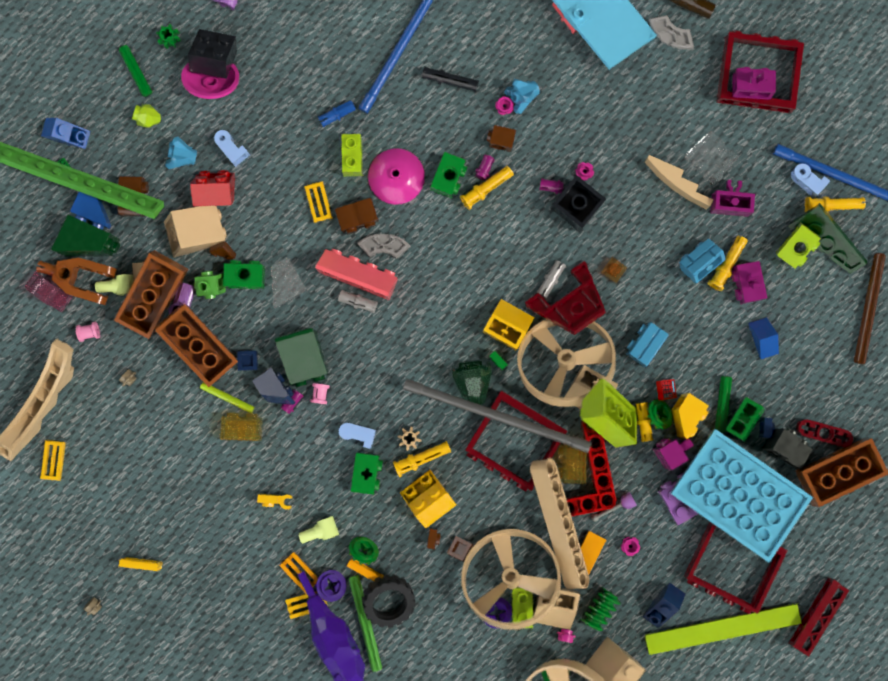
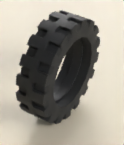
M384 575L382 578H375V581L370 582L368 588L364 589V596H362V605L367 619L371 620L372 624H378L379 627L383 628L384 626L390 628L393 625L397 624L398 626L402 624V621H406L409 615L413 613V606L416 604L410 584L404 578L400 579L397 575ZM387 590H396L404 595L402 604L393 611L381 612L373 607L375 598Z

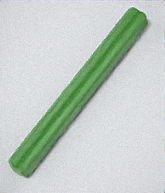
M355 575L349 578L371 670L376 672L382 669L371 621L367 619L362 605V596L364 595L360 577Z

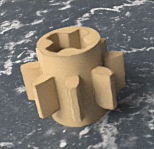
M413 427L408 432L403 428V436H398L403 442L399 445H407V451L412 445L416 449V441H422L417 439V435L420 432H412ZM412 433L415 441L407 444V440H404V437Z

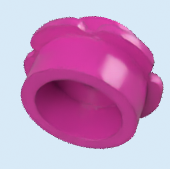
M501 97L496 102L495 108L501 115L510 114L513 111L514 103L508 97Z
M585 162L578 164V168L575 170L577 176L584 181L593 177L594 170L592 164Z
M626 537L623 539V544H621V550L626 555L633 556L640 550L639 541L635 537Z
M561 628V632H557V640L573 643V638H576V636L572 635L573 631Z

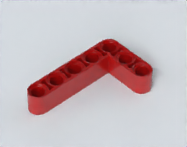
M583 420L581 421V428L584 440L590 441L593 437L599 440L598 447L592 448L590 446L587 453L595 493L566 498L567 502L573 504V510L570 512L571 517L611 509L616 504V495L604 438L594 429H588L586 422ZM597 456L603 459V464L600 467L594 465V459ZM602 475L607 478V483L604 486L598 484V478ZM604 495L611 497V502L608 505L602 504V497ZM587 498H590L592 501V506L589 509L583 507V501Z

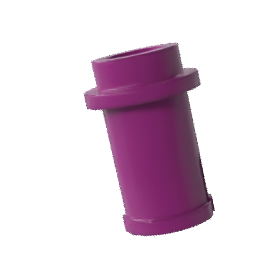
M484 155L479 168L475 170V176L481 180L488 178V173L495 159L489 155Z
M541 178L539 190L556 192L558 195V193H562L564 182Z
M293 389L294 395L292 397L296 403L293 405L282 404L280 407L288 414L294 412L293 409L301 398L304 397L295 389Z

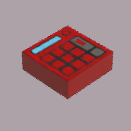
M674 379L656 381L658 400L677 398Z

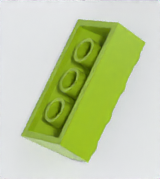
M604 378L600 379L582 400V408L580 409L581 419L615 448L636 445L637 409Z

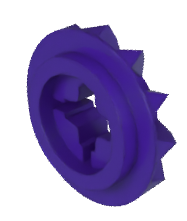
M328 570L317 578L315 586L317 594L322 600L334 602L344 595L346 580L340 572ZM328 580L332 583L337 582L333 586V591L331 589L325 590L328 586Z
M499 597L495 604L498 610L503 612L499 614L498 621L509 623L512 618L511 605L507 600ZM493 605V606L490 608V610L486 613L485 616L488 617V618H490V619H493V620L497 621V618H496L495 615H491V614L488 615V613H491V612L494 611V605ZM485 622V624L489 627L498 629L497 627Z

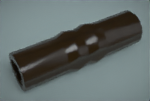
M668 0L708 20L716 7V4L708 0Z

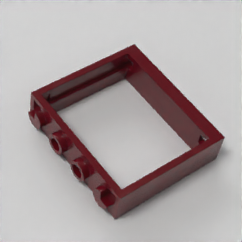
M741 31L729 32L724 42L716 103L791 114L796 109L804 43L798 42L797 39L783 40L777 36L762 37L757 33L749 35L742 34ZM734 42L795 51L789 100L732 97V92L727 91Z
M500 391L490 407L496 410L501 401L542 426L564 434L567 433V430L503 391ZM484 417L465 449L468 452L466 456L474 461H477V459L485 462L483 466L492 472L494 468L500 471L501 474L499 476L505 480L510 481V479L518 482L516 486L526 492L527 489L532 491L535 486L532 477L527 482L473 449L490 421V418ZM553 441L542 460L551 459L560 442Z
M709 522L683 577L688 579V584L696 588L699 585L706 588L704 592L714 597L716 594L722 596V601L732 606L734 603L740 605V610L751 614V611L758 614L788 550L779 547L771 559L751 603H748L693 575L716 528L713 523Z

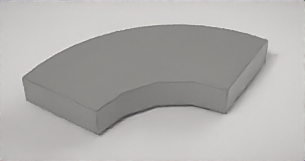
M668 15L648 20L650 27L657 34L656 37L666 45L677 49L694 48L690 29H681L674 26L670 22Z
M391 234L370 235L357 243L369 257L386 253L398 259L411 247L402 238Z

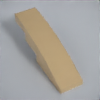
M650 155L646 158L645 163L672 190L706 210L711 206L713 199L696 192L698 184L681 177L684 170Z

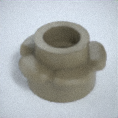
M128 369L121 376L119 381L123 384V387L126 384L131 386L137 379L135 377L136 372Z
M93 597L83 609L87 612L86 615H90V613L95 615L102 607L100 599L97 600Z

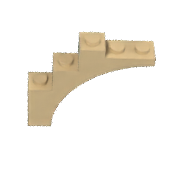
M58 339L51 344L46 365L35 388L19 413L0 435V455L12 461L40 431L42 419L56 405L58 393L72 379L74 367L71 366L73 348Z

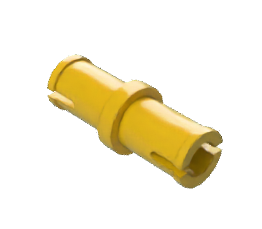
M648 402L635 404L641 442L653 441L651 419L647 417L649 412L646 410Z

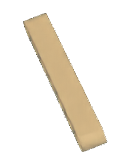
M553 459L533 461L530 465V471L559 564L563 583L567 589L587 588L589 585V575L556 463Z

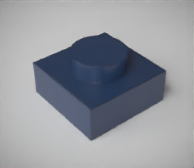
M237 351L238 371L258 370V351Z
M760 418L759 437L772 438V434L775 431V424L772 422V418Z

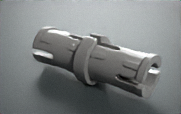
M555 260L549 273L545 274V280L536 292L545 299L548 298L554 285L558 284V278L564 268H566V265L563 263L560 265L561 262Z
M341 290L338 302H343L354 306L355 309L361 308L372 313L375 312L378 304L377 301L364 298L361 294L355 295Z

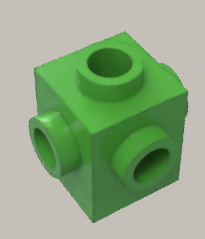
M203 271L200 276L194 277V289L197 296H204V299L216 298V295L225 293L226 288L223 287L224 273L213 274V271Z

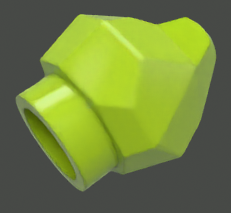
M149 104L136 105L132 120L137 121L136 123L139 126L152 127L160 123L161 115Z

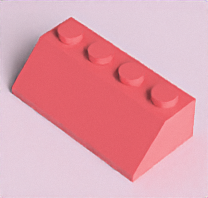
M333 248L331 251L326 249L316 264L315 268L319 273L387 300H390L398 280L395 277V273L390 270L380 271L377 269L378 266L372 263L362 264L359 262L360 259L351 255L348 258L344 257L342 252Z

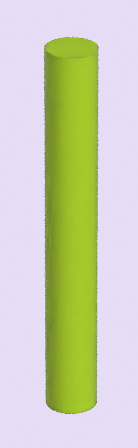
M204 382L200 386V389L251 414L255 408L218 388L208 387Z

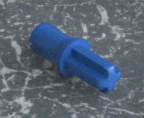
M350 100L336 108L332 107V110L318 116L320 121L328 118L321 122L322 126L325 127L336 120L340 121V118L356 109Z

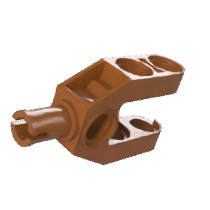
M79 257L57 261L56 265L40 260L37 265L45 268L36 267L38 273L52 276V280L66 294L106 305L108 296L74 286L78 270L83 269L111 278L115 277L117 271L116 268ZM69 270V276L64 279L63 273Z

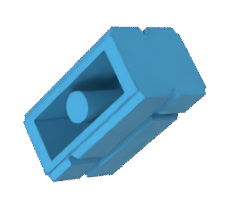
M707 239L704 242L698 243L695 250L690 254H685L679 264L683 273L697 284L726 259L723 250L715 245L713 241Z
M652 322L647 323V325L643 323L637 331L639 334L637 339H632L626 347L628 349L626 355L643 367L649 365L669 336V334Z

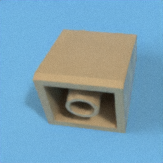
M199 206L169 213L164 221L173 258L204 250L225 241L226 230L221 225V212L216 206Z
M606 637L585 664L597 672L605 681H638L645 672V669L636 659L608 637Z

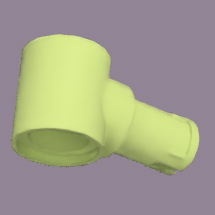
M116 275V278L110 281L95 282V290L97 293L113 292L119 296H125L124 294H128L134 283L133 275Z
M333 516L317 521L314 527L300 532L299 538L301 543L303 544L317 538L326 540L339 535Z

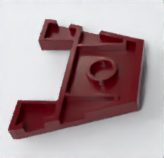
M585 261L571 270V274L581 284L579 287L552 306L539 293L527 300L525 306L573 335H576L603 316L605 308Z

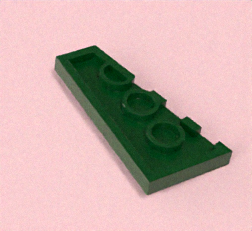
M820 203L790 222L787 226L791 230H795L802 223L821 238L817 249L830 256L832 261L850 274L867 264L865 257Z

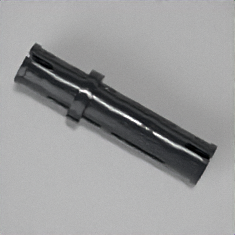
M424 66L422 78L436 81L440 85L444 83L474 92L477 91L479 80L447 73L443 69L441 71L431 69Z

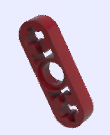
M808 419L801 420L796 425L797 433L806 438L839 447H848L853 442L852 433L845 429ZM808 423V427L816 428L815 432L806 431L804 433V429H801L802 425ZM822 428H826L829 431V436L826 439L821 438L819 434ZM845 433L847 441H843L842 444V440L834 438V434L842 436Z

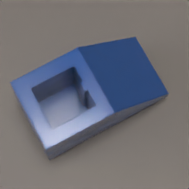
M46 118L41 136L55 142L86 149L90 131L58 118Z
M78 192L70 212L76 215L75 218L84 222L89 220L93 222V226L102 230L104 227L110 229L111 224L102 201L93 196Z

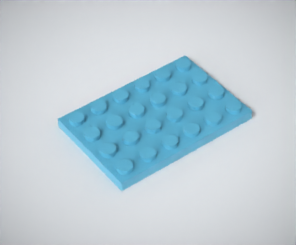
M713 429L670 492L671 495L767 562L771 561L813 498L716 429Z

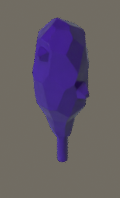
M305 571L299 573L298 577L309 597L307 606L311 622V636L320 659L332 674L334 681H363L366 667L358 645L353 639L345 620L336 616L319 595L315 594Z

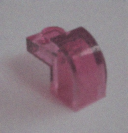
M36 271L24 286L39 300L60 312H63L73 296L66 294L51 280Z

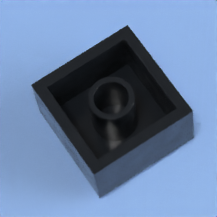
M199 29L188 53L190 72L227 79L237 54L236 36Z
M576 175L550 209L580 232L602 206L606 198Z

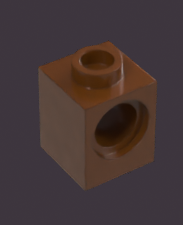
M494 125L493 131L489 130L487 141L490 142L489 147L511 152L516 130Z

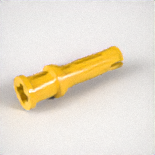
M505 166L484 183L474 185L473 189L467 194L460 195L462 203L468 210L472 209L475 203L480 200L483 201L489 192L514 176L510 167Z
M827 196L817 199L806 197L805 212L819 203L827 212L830 210L865 209L866 203L862 202L866 200L864 197L829 199Z
M739 235L736 237L725 257L726 260L716 267V273L712 280L708 281L710 287L723 291L726 280L732 275L731 270L748 243L746 238L742 236L740 238Z
M447 441L414 456L409 454L407 458L398 462L393 461V464L400 478L406 472L416 471L418 466L451 453Z

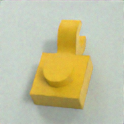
M258 494L257 503H262L263 507H274V504L278 503L283 509L288 510L292 506H287L284 501L286 498L291 499L293 496L290 494Z

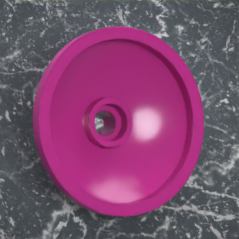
M188 63L182 70L181 80L184 88L192 95L203 99H218L236 89L239 83V72L233 64L227 79L190 72Z
M389 149L380 153L372 161L368 171V181L372 192L377 198L388 204L400 205L410 202L420 193L424 185L425 174L420 160L413 153L404 149ZM394 171H398L400 174L399 176L394 177L392 173Z

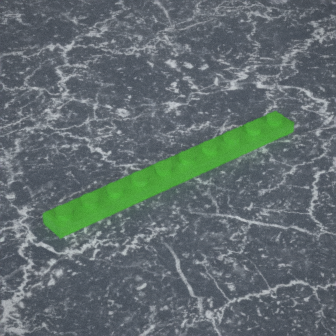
M0 142V163L153 219L164 208V201Z

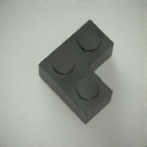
M790 428L775 429L772 438H768L763 447L764 450L796 469L803 467L812 451V448L807 446L809 443L797 437L798 433Z

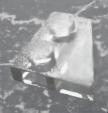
M288 257L271 266L273 306L275 309L307 291Z

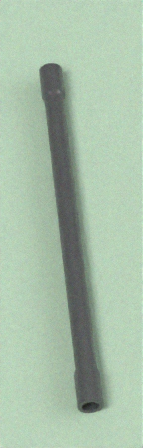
M406 379L403 390L424 395L566 444L571 448L586 453L589 452L591 446L590 441L575 436L572 437L427 387L410 379Z

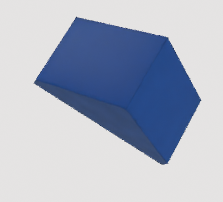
M763 318L748 323L760 360L779 354L778 333L769 320Z

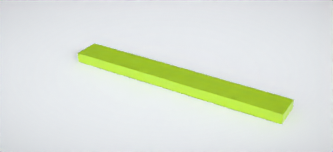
M795 603L761 610L758 614L751 612V614L731 616L644 634L648 654L652 655L802 623L798 605Z

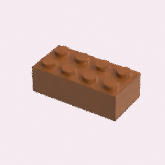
M155 250L150 252L114 321L148 339L151 338L156 332L155 327L164 317L189 269Z
M185 302L155 327V331L208 387L238 362L231 351Z
M872 438L860 439L848 447L839 449L801 469L795 470L804 491L813 497L810 503L815 507H821L888 475V470Z

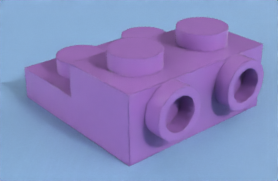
M683 473L677 476L678 480L675 482L668 481L662 484V489L658 491L677 525L698 514L670 494Z

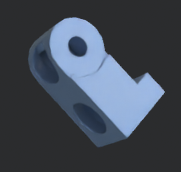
M220 130L215 134L214 141L235 167L250 156L243 145L239 149L233 143L232 136L227 131Z
M806 164L797 165L791 172L792 180L812 198H815L830 182L825 176L819 179Z
M344 423L340 426L339 435L345 440H360L364 442L363 447L372 448L376 430L352 423Z

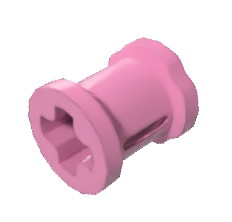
M96 321L90 325H76V335L79 342H84V339L93 337L96 339L100 338L99 325Z
M313 383V397L310 399V402L327 404L326 394L330 385Z

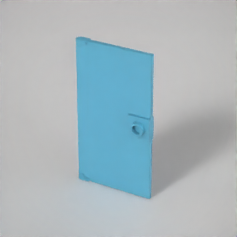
M552 0L571 26L578 31L609 70L657 36L629 0Z

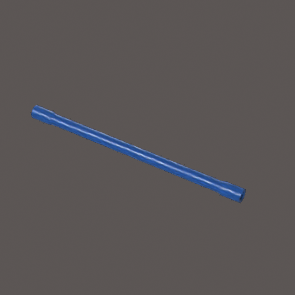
M422 0L378 77L358 108L367 114L370 111L377 95L433 0Z
M777 144L773 154L798 164H806L812 170L888 201V190L806 157L780 144Z

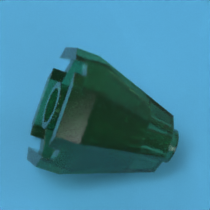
M480 360L459 363L458 368L453 365V379L462 398L479 405L485 403L492 374L490 362L486 361V365H483Z

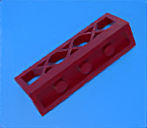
M829 577L802 619V624H799L788 644L808 657L850 591L840 585L841 583ZM838 588L843 591L839 598L832 599ZM828 604H830V613L821 616ZM819 620L821 628L817 632H812ZM809 637L811 644L808 647V649L805 650L802 648V646Z

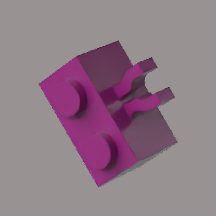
M740 67L733 74L732 97L770 100L776 92V70Z
M728 179L726 181L727 191L716 190L712 194L711 214L748 217L754 213L755 194L739 192L742 187V181H737V187L733 192L732 180Z
M760 261L733 267L731 278L733 282H736L735 296L737 301L740 300V304L767 299Z
M664 438L655 443L657 447L653 451L665 469L673 470L688 461L684 451L694 445L690 439L678 443L676 439Z

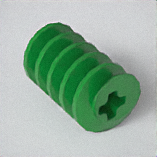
M601 587L604 593H597L600 600L593 599L596 606H588L591 613L584 612L587 620L580 618L585 624L598 631L604 630L600 624H608L605 617L612 618L609 610L616 612L613 604H621L618 597L604 587Z

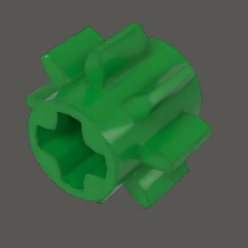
M171 24L168 27L161 26L160 32H156L158 37H160L157 40L160 45L164 43L166 49L169 46L176 48L175 44L177 41H181L177 36L180 33L178 29L173 30Z

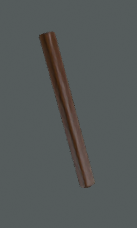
M875 253L854 357V363L856 364L866 363L886 255L883 253Z

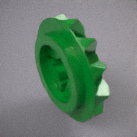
M658 399L650 402L649 407L646 409L649 412L647 417L651 419L650 424H654L656 429L664 430L669 428L672 424L673 416L668 404Z
M366 537L354 538L348 547L350 550L349 555L353 556V561H359L360 565L363 563L367 565L372 562L374 563L379 555L377 545ZM360 549L366 551L367 553L364 555L363 552H360Z

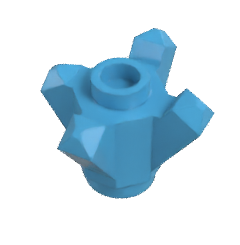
M514 78L513 86L506 87L504 92L507 97L511 96L512 101L516 103L514 112L521 114L528 104L539 95L540 90L535 81L525 82Z
M174 137L173 141L169 142L167 156L171 159L166 160L165 167L172 169L183 165H194L197 150L189 147L179 137Z

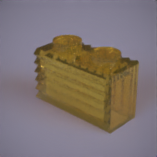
M227 413V417H221L220 440L262 441L263 418H258V414L246 413V417H239V413Z
M561 444V448H558V460H561V467H558V473L561 483L586 484V452L571 448L566 444Z

